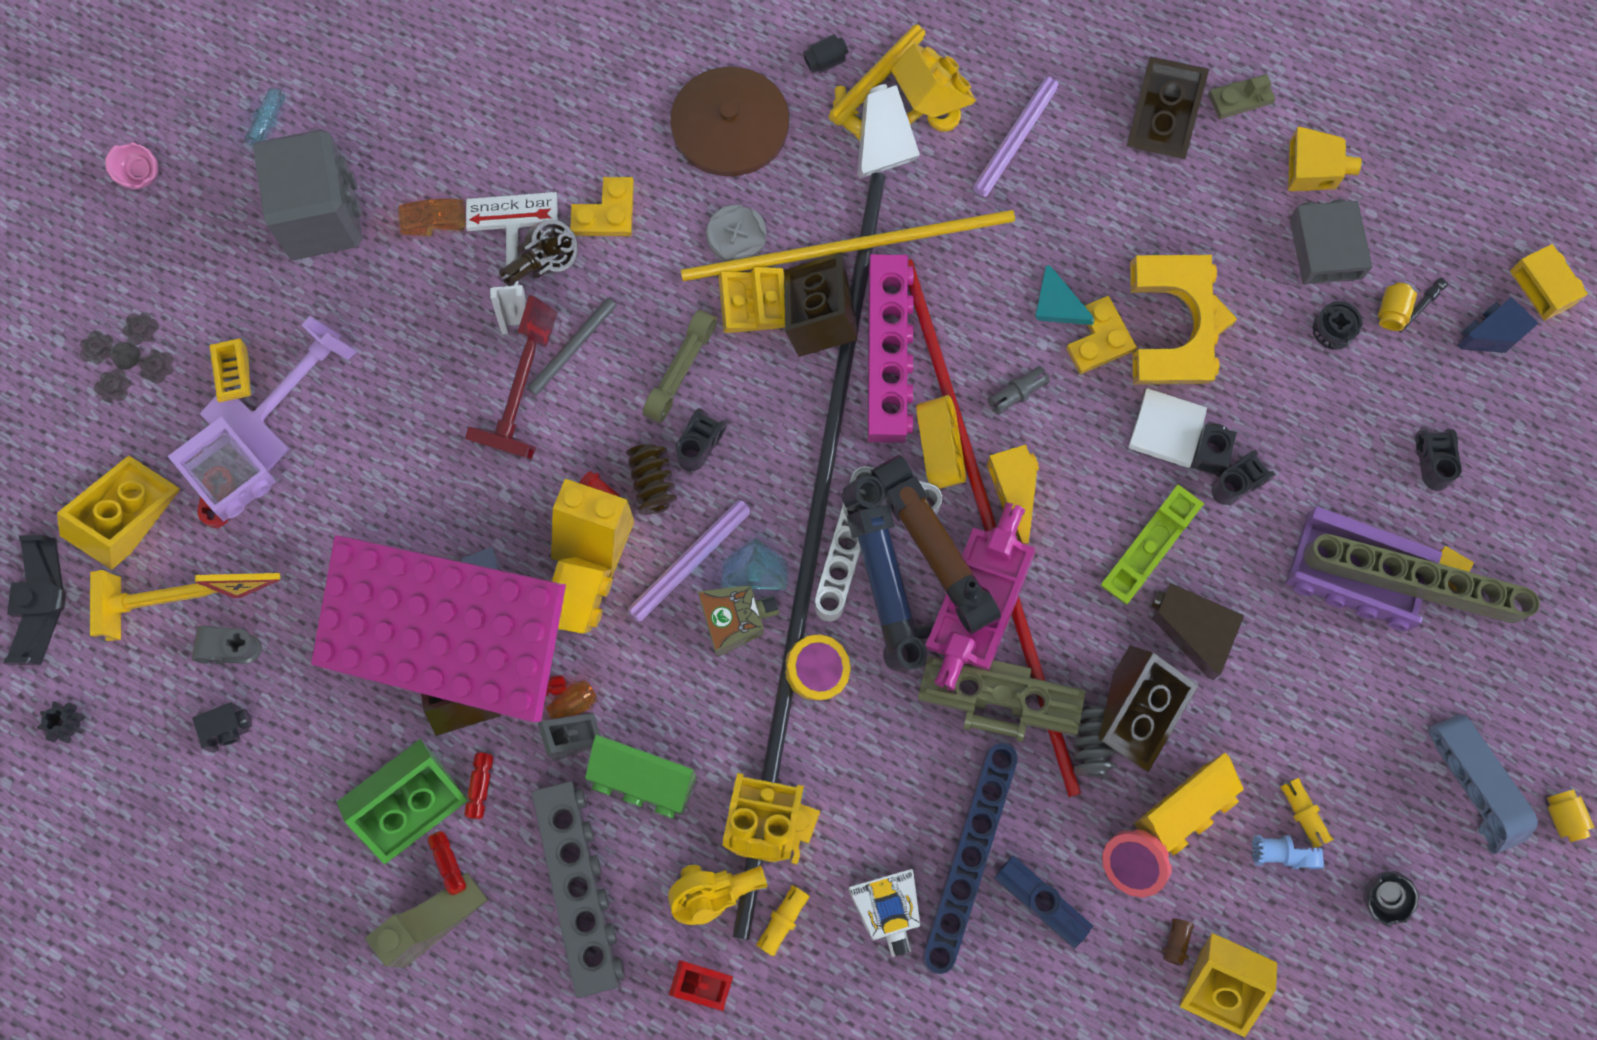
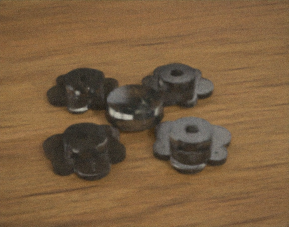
M147 312L142 313L140 316L138 314H131L127 317V326L122 329V332L125 336H128L129 343L121 342L113 346L111 345L113 338L110 335H103L100 331L91 332L88 339H84L80 343V347L83 349L80 353V358L83 361H93L95 364H101L104 358L111 357L114 365L119 368L114 369L111 373H102L100 376L101 381L97 382L94 386L95 393L102 396L105 402H111L113 399L122 401L127 397V389L131 386V381L126 378L123 370L133 368L137 363L142 369L141 377L143 379H150L155 384L162 383L166 375H170L174 371L171 365L174 358L169 352L161 353L159 350H152L149 356H143L140 359V351L135 345H139L143 341L150 342L153 339V333L159 329V323L155 319H151V315Z

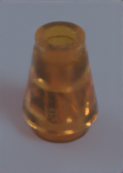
M583 679L580 682L575 680L551 704L546 706V709L552 719L575 716L593 709V704L598 702V698L587 680Z

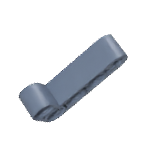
M1459 714L1430 726L1429 735L1438 753L1484 819L1479 827L1480 835L1484 834L1489 844L1487 847L1488 851L1492 854H1498L1528 841L1537 828V817L1469 718L1464 714Z

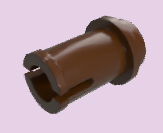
M1177 918L1172 919L1166 948L1161 950L1164 953V961L1183 966L1184 961L1189 959L1186 953L1194 924Z

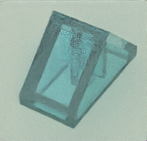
M755 538L723 561L721 587L730 588L748 585L752 589L787 590L788 563Z

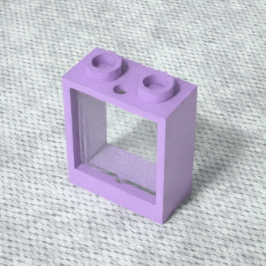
M222 417L168 455L169 459L223 522L228 518L238 516L244 510L245 505L253 499L267 494L271 486L276 483V480Z

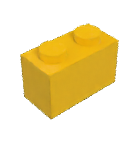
M1553 244L1522 258L1510 270V273L1544 321L1575 306L1588 295L1582 281L1575 276L1567 265L1565 257L1558 252Z

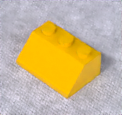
M1225 752L1207 762L1134 822V825L1139 830H1144L1157 837L1172 856L1176 855L1189 844L1185 839L1193 831L1198 835L1214 823L1210 817L1219 810L1223 814L1239 802L1236 796L1244 788L1230 757Z

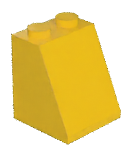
M565 479L552 510L551 559L558 561L576 556L610 568L611 573L609 577L612 578L635 522L627 499Z

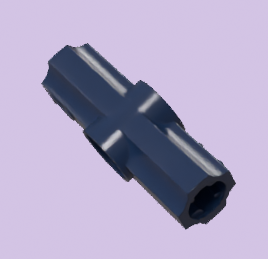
M1014 855L994 877L1000 885L1027 908L1031 915L1039 918L1073 949L1086 938L1093 928V925L1060 897L1055 888L1044 883ZM1039 892L1047 894L1051 899V907L1047 912L1039 910L1035 904V897Z

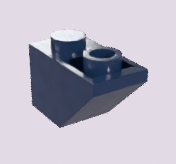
M1510 297L1502 305L1496 301L1482 314L1486 319L1481 324L1475 320L1463 330L1461 334L1465 338L1457 346L1461 350L1506 353L1539 323Z

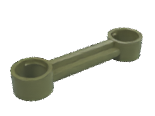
M700 309L694 314L688 326L686 338L658 388L655 387L649 394L643 408V416L660 424L665 420L673 405L674 396L702 345L707 344L717 324L716 316Z

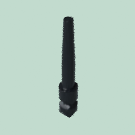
M1444 278L1437 279L1433 286L1424 293L1425 296L1414 307L1410 322L1405 325L1404 329L1431 301L1434 302L1437 299L1440 291H1443L1449 283Z

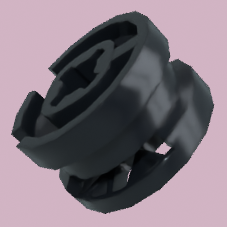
M1343 301L1332 302L1326 305L1315 318L1312 326L1313 335L1323 347L1331 350H1341L1348 347L1360 333L1361 326L1363 325L1362 316L1349 303Z

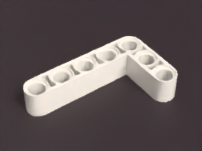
M863 466L856 469L852 474L850 483L864 476H871L870 470L873 468ZM919 481L927 493V497L934 501L935 505L931 508L937 515L942 503L941 491L935 485ZM860 489L861 498L866 501L867 494L864 490ZM884 498L879 506L887 505V498ZM844 503L815 597L816 614L820 619L829 622L837 620L844 611L861 553L858 537L852 538L847 520L849 510L845 507ZM849 538L856 543V546L853 549L845 550L841 548L839 542L842 539ZM835 568H841L846 571L847 577L842 580H835L830 576V572ZM826 598H832L837 601L838 607L835 610L827 611L822 608L821 602Z

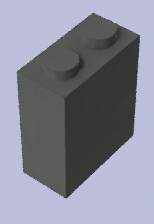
M1338 199L1330 203L1316 204L1315 202H1306L1297 206L1290 217V224L1303 285L1364 279L1372 269V262L1359 202H1346L1344 199Z

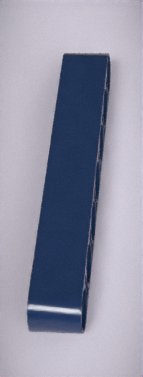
M1006 743L995 744L984 757L927 937L922 961L925 968L934 974L947 973L953 968L963 940L1017 765V753L1012 746ZM997 752L1005 754L1009 761L1008 767L1004 769L996 767L992 761V755ZM983 785H994L999 792L998 799L995 801L987 800L982 793ZM982 816L988 821L989 829L987 833L981 834L973 829V817ZM970 848L977 852L979 861L976 866L970 867L964 864L961 858L964 849ZM962 881L966 884L969 892L965 900H957L953 897L951 893L953 882ZM945 914L953 915L958 921V929L953 934H947L941 929L940 921ZM936 947L943 949L947 953L948 960L943 968H936L930 962V953Z

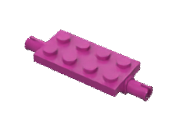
M1005 503L998 526L993 528L992 531L985 532L976 528L972 529L962 557L983 590H987L995 600L1000 610L1001 618L971 635L962 625L955 611L954 604L946 594L926 643L928 650L945 656L938 676L934 681L936 685L942 688L946 685L947 690L954 691L963 664H970L987 671L990 670L1035 555L1034 547L1022 544L1016 540L1015 533L1022 515L1025 513L1024 508L1019 505L1012 509L1013 503Z

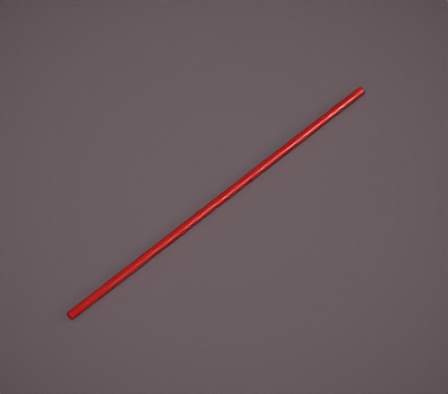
M908 259V266H913V285H908L910 294L913 295V304L942 396H950L955 407L964 465L985 532L992 531L993 528H997L913 260ZM1018 596L1011 616L1028 668H1031V678L1046 681ZM1037 695L1040 708L1045 705L1044 700L1041 696ZM1048 730L1068 797L1080 795L1081 790L1076 775L1073 772V765L1062 732Z

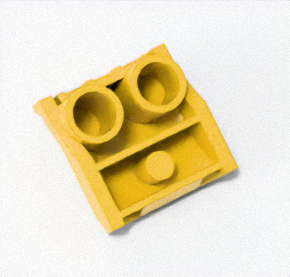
M737 773L722 846L738 856L776 862L790 859L804 786L797 784V787L751 779L744 777V774Z

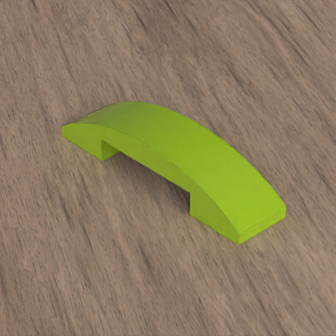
M1177 485L1100 586L1127 605L1205 503L1180 485Z

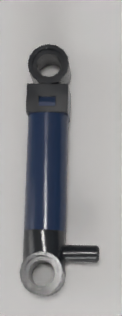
M864 476L845 486L842 492V501L849 511L854 512L847 516L852 538L858 537L886 645L883 658L886 665L896 672L917 669L924 664L927 657V649L921 639L930 636L935 622L918 627L914 625L889 530L895 527L889 504L879 506L884 500L885 488L878 478ZM860 488L867 494L866 501L861 498ZM903 647L908 652L907 661H905L902 657Z

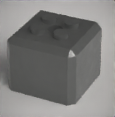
M323 129L254 142L253 150L263 215L268 228L290 260L293 261L356 248L363 239L359 217L362 216V210L359 200L355 196V190L358 189L354 172L350 171L345 156H342L331 134Z

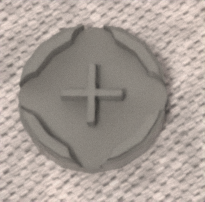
M738 204L724 206L716 211L710 218L706 229L709 248L717 257L725 261L758 255L765 245L767 235L764 219L752 208L748 209Z

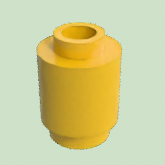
M1395 283L1386 287L1378 312L1379 325L1382 328L1391 331H1401L1410 322L1417 298V293L1410 285Z
M1574 789L1547 797L1550 805L1547 806V809L1560 838L1567 836L1570 842H1574L1591 836L1588 830L1595 828L1582 797H1577Z

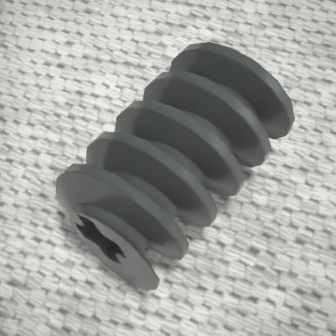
M1083 706L1080 722L1083 724H1080L1078 729V735L1082 737L1074 741V746L1083 750L1076 752L1074 759L1083 764L1075 766L1073 772L1076 775L1085 777L1111 778L1113 776L1107 774V770L1117 768V764L1108 761L1107 757L1115 755L1117 752L1099 740L1105 707Z

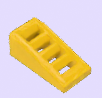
M241 338L209 345L217 401L221 403L251 396L248 351ZM237 358V360L224 363L226 359ZM238 366L236 370L225 372V369ZM239 376L240 378L225 382L226 378ZM241 385L240 389L225 392V388Z

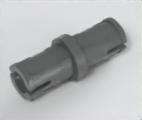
M1037 366L1033 371L1020 379H1012L1008 383L1009 386L988 397L990 407L1002 401L992 411L1000 415L1015 403H1022L1028 400L1031 393L1047 385L1050 382L1048 374L1036 380L1040 374L1045 372V369Z

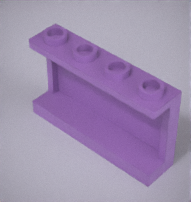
M1317 506L1307 514L1285 584L1293 586V590L1298 594L1304 596H1313L1315 594L1325 598V603L1337 608L1347 606L1357 610L1356 614L1360 617L1371 620L1376 618L1388 622L1389 627L1398 631L1412 630L1421 624L1422 617L1418 616L1423 599L1314 570L1305 563L1304 550L1320 535L1332 534L1438 564L1442 556L1441 551ZM1318 546L1319 554L1324 558H1328L1326 549ZM1350 555L1351 562L1355 566L1360 567L1359 559ZM1383 564L1384 572L1393 576L1391 568ZM1415 573L1416 580L1420 584L1425 585L1424 578L1420 574Z

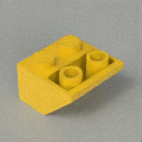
M913 43L891 69L912 108L930 117L935 118L964 108L976 101L970 91L971 84L958 71V63L949 56L944 58L938 55L928 46L923 48Z

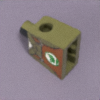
M748 585L698 592L716 657L722 656L763 636L764 628L761 619L779 614L774 595L755 601L752 588Z

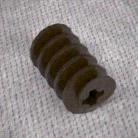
M643 444L634 446L626 451V454L630 456L628 465L633 468L631 471V478L635 480L633 488L638 492L636 501L638 504H641L638 512L642 515L664 512L669 509L670 503L678 499L677 495L667 494V491L673 489L675 484L673 482H664L665 479L672 476L670 470H662V467L670 463L667 458H659L660 455L667 452V448L664 446Z

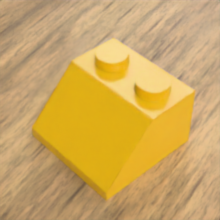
M576 556L558 560L552 581L566 584L558 629L584 634L591 631L592 627L596 628L603 612L599 608L602 597H607L613 579L609 577L611 573L610 568Z
M1211 933L1198 954L1179 1007L1246 1037L1276 992L1277 962Z

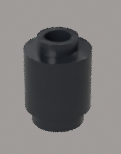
M832 34L809 45L808 50L803 51V57L812 74L818 71L821 74L846 62L845 55L849 52L842 37L837 38L835 34Z

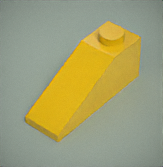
M1025 444L990 455L986 465L1003 511L1005 503H1013L1012 509H1015L1016 505L1024 508L1025 513L1022 515L1015 535L1017 537L1016 540L1028 545L1039 466L1034 453L1029 454Z

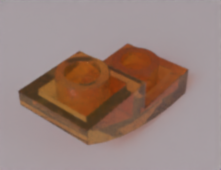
M429 199L398 206L400 234L431 236L432 229L463 231L465 227L463 199Z

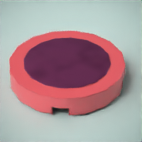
M1144 830L1119 831L1107 842L1102 853L1103 868L1108 879L1117 889L1130 896L1144 898L1155 895L1164 888L1172 873V864L1170 865L1169 853L1166 847L1157 837Z

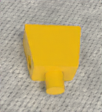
M1297 127L1289 141L1288 191L1335 190L1345 175L1358 176L1361 170L1362 159L1361 157L1346 156V141L1343 137Z

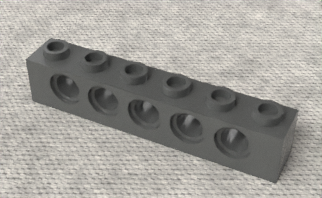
M569 781L532 791L576 998H583L620 988V979L625 978L621 958H614L612 944L617 943L613 923L607 924L604 910L609 909V902L605 888L599 890L596 876L602 875L597 854L591 856L589 842L594 841L590 821L584 822L581 809L587 808L583 789H576V785ZM563 812H571L573 821L570 827L563 830L558 829L556 824L557 817ZM570 845H578L580 848V857L574 863H566L564 860V851ZM584 878L588 883V890L584 896L576 898L571 892V886L575 880ZM586 912H591L596 919L594 928L589 932H583L578 924L579 918ZM598 946L603 952V961L599 966L591 967L586 961V954L590 948Z

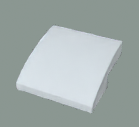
M1147 388L1128 448L1190 468L1202 431L1207 407Z

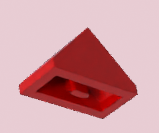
M679 960L668 995L723 1011L733 976Z

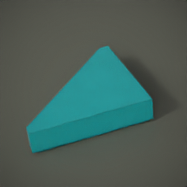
M1046 265L1036 319L1045 322L1094 325L1092 314L1051 266Z

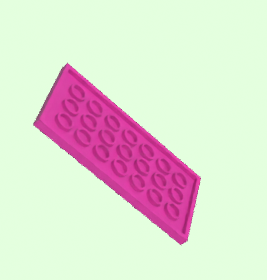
M335 535L311 665L530 722H541L566 584Z

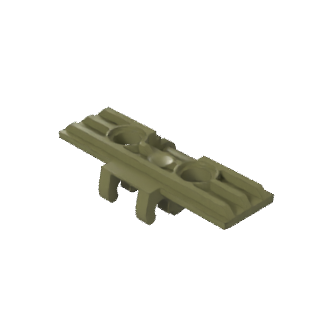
M928 656L918 700L967 711L964 723L965 730L970 731L971 728L1016 737V741L1022 743L1026 725L1077 736L1086 690L1030 678L1031 668L993 660L989 671L973 665L963 664L955 684V689L951 691L946 689V685L942 688L934 683L944 659ZM964 680H972L978 685L979 689L973 695H966L960 691L959 685ZM1036 694L1043 698L1045 705L1039 710H1033L1026 705L1025 699L1029 695ZM986 704H994L1012 709V715L1019 717L1021 721L1019 725L975 715L974 712L976 708L985 709Z

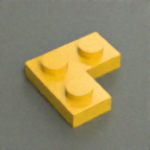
M603 177L602 204H571L570 229L574 235L632 236L633 177Z
M1109 295L1085 305L1094 318V325H1087L1092 335L1070 343L1066 347L1079 374L1135 352L1137 349Z

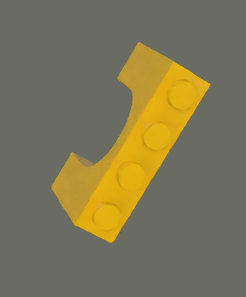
M1136 255L1130 262V293H1169L1175 295L1188 306L1193 318L1192 333L1184 346L1175 349H1138L1132 354L1133 385L1208 384L1215 380V376L1219 373V359L1215 357L1214 345L1218 343L1219 332L1218 327L1214 326L1213 314L1217 312L1218 299L1216 295H1213V283L1216 282L1217 267L1215 264H1212V255Z

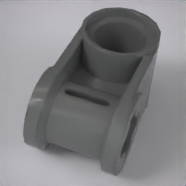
M198 626L192 660L208 664V660L215 661V664L252 663L260 656L262 644L257 637L250 635L244 629Z

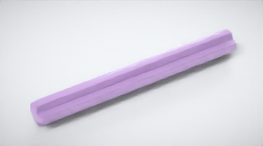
M1051 77L1044 78L975 182L973 191L982 197H986L1055 94L1058 87L1057 80Z
M737 500L629 606L628 611L631 616L639 622L642 621L750 514V508L747 504Z

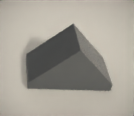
M594 713L545 720L538 723L547 755L554 762L591 749L595 736H601Z

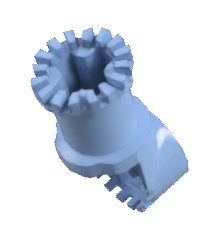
M1261 835L1253 836L1252 847H1255V849H1252V851L1256 853H1253L1252 857L1256 866H1262L1264 863H1283L1284 866H1292V869H1299L1301 867H1309L1310 869L1324 868L1323 849L1318 848V852L1317 848H1313V851L1311 848H1308V850H1305V848L1295 849L1290 835H1283L1281 838H1262Z

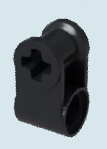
M698 408L676 444L679 466L689 472L700 469L724 435L727 422L723 420L719 422L705 415L704 410ZM689 449L699 452L695 457L691 458L683 455Z
M1426 429L1418 430L1415 443L1423 482L1431 490L1442 491L1451 485L1462 473L1457 433L1454 429H1446L1444 432H1428ZM1437 469L1443 471L1446 477L1440 475Z
M1253 450L1245 455L1232 467L1225 470L1215 481L1211 491L1213 498L1218 503L1231 505L1251 491H1256L1276 475L1274 471H1269L1257 457L1259 454L1257 450ZM1224 483L1231 484L1234 487L1235 492L1229 491L1225 487Z

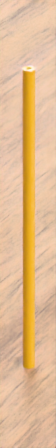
M1014 210L681 269V275L684 282L717 276L721 271L740 272L751 270L754 267L773 266L834 255L840 252L845 253L1015 222Z

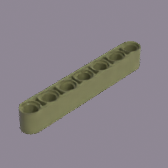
M1332 534L1320 535L1304 550L1305 563L1314 570L1507 623L1520 622L1534 615L1540 607L1538 595L1527 587ZM1318 546L1326 549L1328 558H1324L1319 554ZM1350 555L1359 559L1360 567L1355 566L1351 562ZM1383 564L1391 568L1393 576L1384 572ZM1415 573L1420 574L1424 578L1425 585L1420 584L1416 580ZM1448 581L1456 586L1457 594L1449 589ZM1481 590L1488 595L1489 603L1482 598ZM1514 600L1520 603L1522 612L1515 607Z

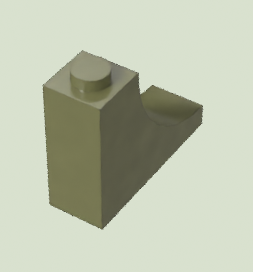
M466 872L463 875L466 883V889L457 895H450L445 888L417 907L392 915L365 937L385 967L406 968L489 900L469 873Z

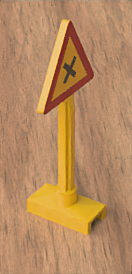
M104 570L90 572V636H105V641L121 640V613L130 612L131 609L205 597L212 593H222L231 598H241L280 581V573L195 575V584L129 595L128 593H121L120 576Z

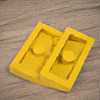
M754 267L751 272L721 271L718 280L724 333L785 328L783 268Z

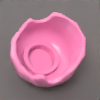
M134 142L122 146H113L105 158L106 171L109 176L124 188H145L156 180L159 173L158 161L151 150Z

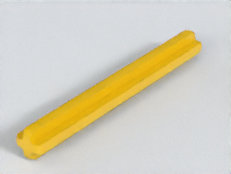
M918 24L913 25L830 110L829 120L837 126L841 125L864 102L868 94H870V90L879 86L891 74V69L913 43L918 45L926 35L925 30Z

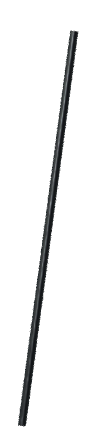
M876 172L871 174L860 237L876 234L886 176L882 173ZM873 248L857 250L850 292L856 316L857 335L869 274L870 254H872ZM857 340L840 345L761 776L762 781L778 782L794 693L786 679L785 661L787 653L792 646L804 637ZM747 857L744 872L760 865L763 866V860ZM758 890L739 897L732 937L749 940Z

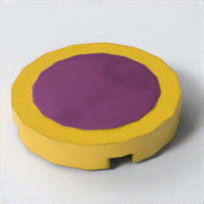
M818 634L801 639L792 646L787 653L785 661L786 679L792 690L804 699L815 701L828 700L839 694L849 680L851 671L849 656L841 644L828 636Z

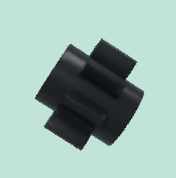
M54 701L52 702V708L40 712L42 715L41 724L37 726V729L48 732L45 738L48 741L55 743L59 738L62 742L70 743V736L75 733L82 734L83 731L79 727L80 721L84 720L85 716L74 713L77 709L75 704L68 702L63 706L61 703ZM60 719L63 720L62 725L58 724Z

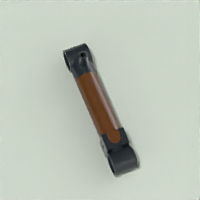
M897 455L871 469V476L878 478L885 488L884 498H887V505L889 504L890 510L897 521L901 520L954 604L957 616L966 631L972 635L999 620L1001 613L995 600L987 590H983L929 505L927 493L916 476H913L906 460L901 455Z

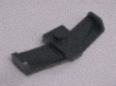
M20 535L19 541L22 547L26 582H11L7 614L12 617L22 618L8 656L4 659L3 664L8 666L41 665L60 613L64 610L66 592L63 590L56 539L44 535Z

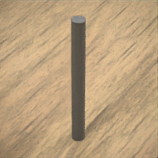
M607 298L532 381L527 387L528 391L535 396L540 393L617 305L612 299Z

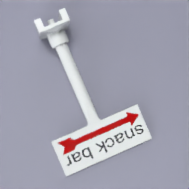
M557 192L466 199L467 231L506 229V266L518 258V229L520 227H531L536 223L549 219L558 220ZM518 281L513 286L506 285V287H493L490 289V298L502 334H508V325L520 324L527 300L522 285H518Z

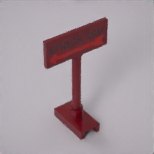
M528 296L519 325L518 333L528 339L520 357L502 419H498L495 431L468 427L465 437L467 440L530 459L533 458L536 447L513 437L516 429L514 421L534 359L536 344L547 346L558 313L535 296Z

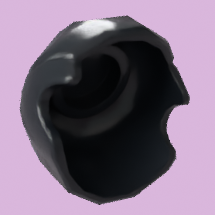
M1386 871L1374 875L1365 885L1363 900L1369 914L1375 920L1391 927L1393 924L1407 923L1410 920L1412 914L1418 908L1419 893L1411 879L1396 871Z

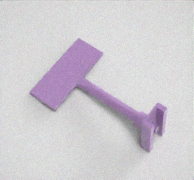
M311 316L302 324L305 330L315 339L308 347L309 352L254 411H251L240 399L219 403L215 396L200 412V415L209 424L222 417L267 471L290 448L264 423V419L319 360L323 361L331 351L347 360L357 353L352 346L338 339L341 336L338 332ZM225 388V392L231 391L229 388ZM231 442L230 445L249 463L233 442Z

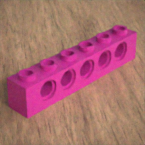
M870 254L867 442L905 443L907 434L913 433V415H907V403H913V384H907V373H913V355L907 354V344L913 343V325H907V314H913V295H908V285H913V266H908V255ZM894 286L899 291L895 294H889L883 288ZM894 315L899 321L890 324L884 321L883 317ZM893 344L899 351L892 354L884 351L883 346ZM885 374H894L899 380L896 383L890 384L885 382L882 377ZM892 403L898 407L899 411L894 414H888L882 409V406Z

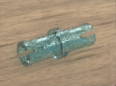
M269 88L260 108L255 109L253 113L254 120L244 137L246 142L252 139L249 145L253 146L254 142L266 140L271 127L274 128L278 122L277 115L286 100V96L281 94V91Z

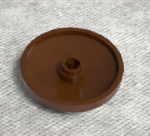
M719 67L697 75L680 90L671 110V131L680 153L696 168L718 176H741L763 168L779 154L788 136L789 111L781 91L764 75L742 67Z

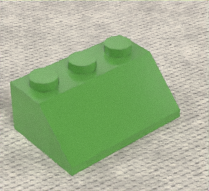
M596 735L585 779L593 783L591 789L608 796L611 795L612 791L624 795L623 801L638 807H642L643 802L656 806L655 813L673 819L675 813L681 816L684 815L697 776L691 768Z
M419 739L339 799L337 805L344 822L385 865L468 800L438 758Z

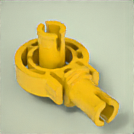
M692 864L681 870V878L671 886L668 892V902L671 913L676 921L687 925H702L717 918L726 908L737 905L736 900H739L738 896L766 888L768 885L761 865L748 871L731 875V873L727 874L726 870L718 873L702 871L700 866Z

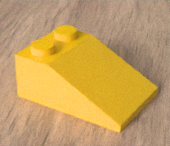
M128 455L57 512L59 535L112 570L133 552L180 491V488Z

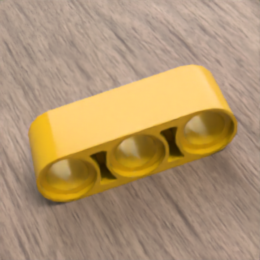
M946 395L918 403L916 411L929 484L942 489L965 483L966 471L957 416L952 399Z

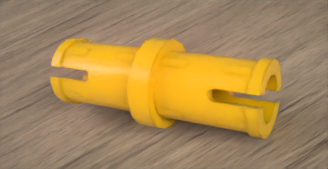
M1300 778L1290 781L1297 795L1294 794L1289 783L1281 786L1280 789L1295 813L1293 816L1295 822H1300L1313 845L1312 847L1318 848L1323 845L1316 832L1319 833L1324 844L1333 841V837H1331L1318 814L1321 811L1318 805H1313Z
M791 885L777 911H772L770 915L772 919L755 945L774 957L789 930H794L796 926L794 922L810 898V895Z

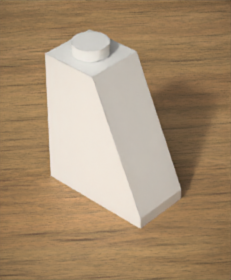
M886 84L874 87L863 102L857 167L859 179L870 176L872 173H879L915 161L920 155L897 85L890 88Z

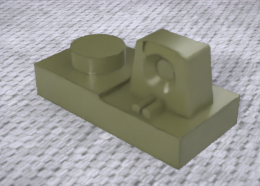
M1267 74L1212 89L1208 94L1219 120L1273 104L1276 100L1270 88L1271 81Z

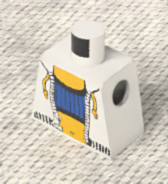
M906 870L849 887V894L871 940L874 941L886 937L892 957L912 952L906 931L920 927L913 870Z

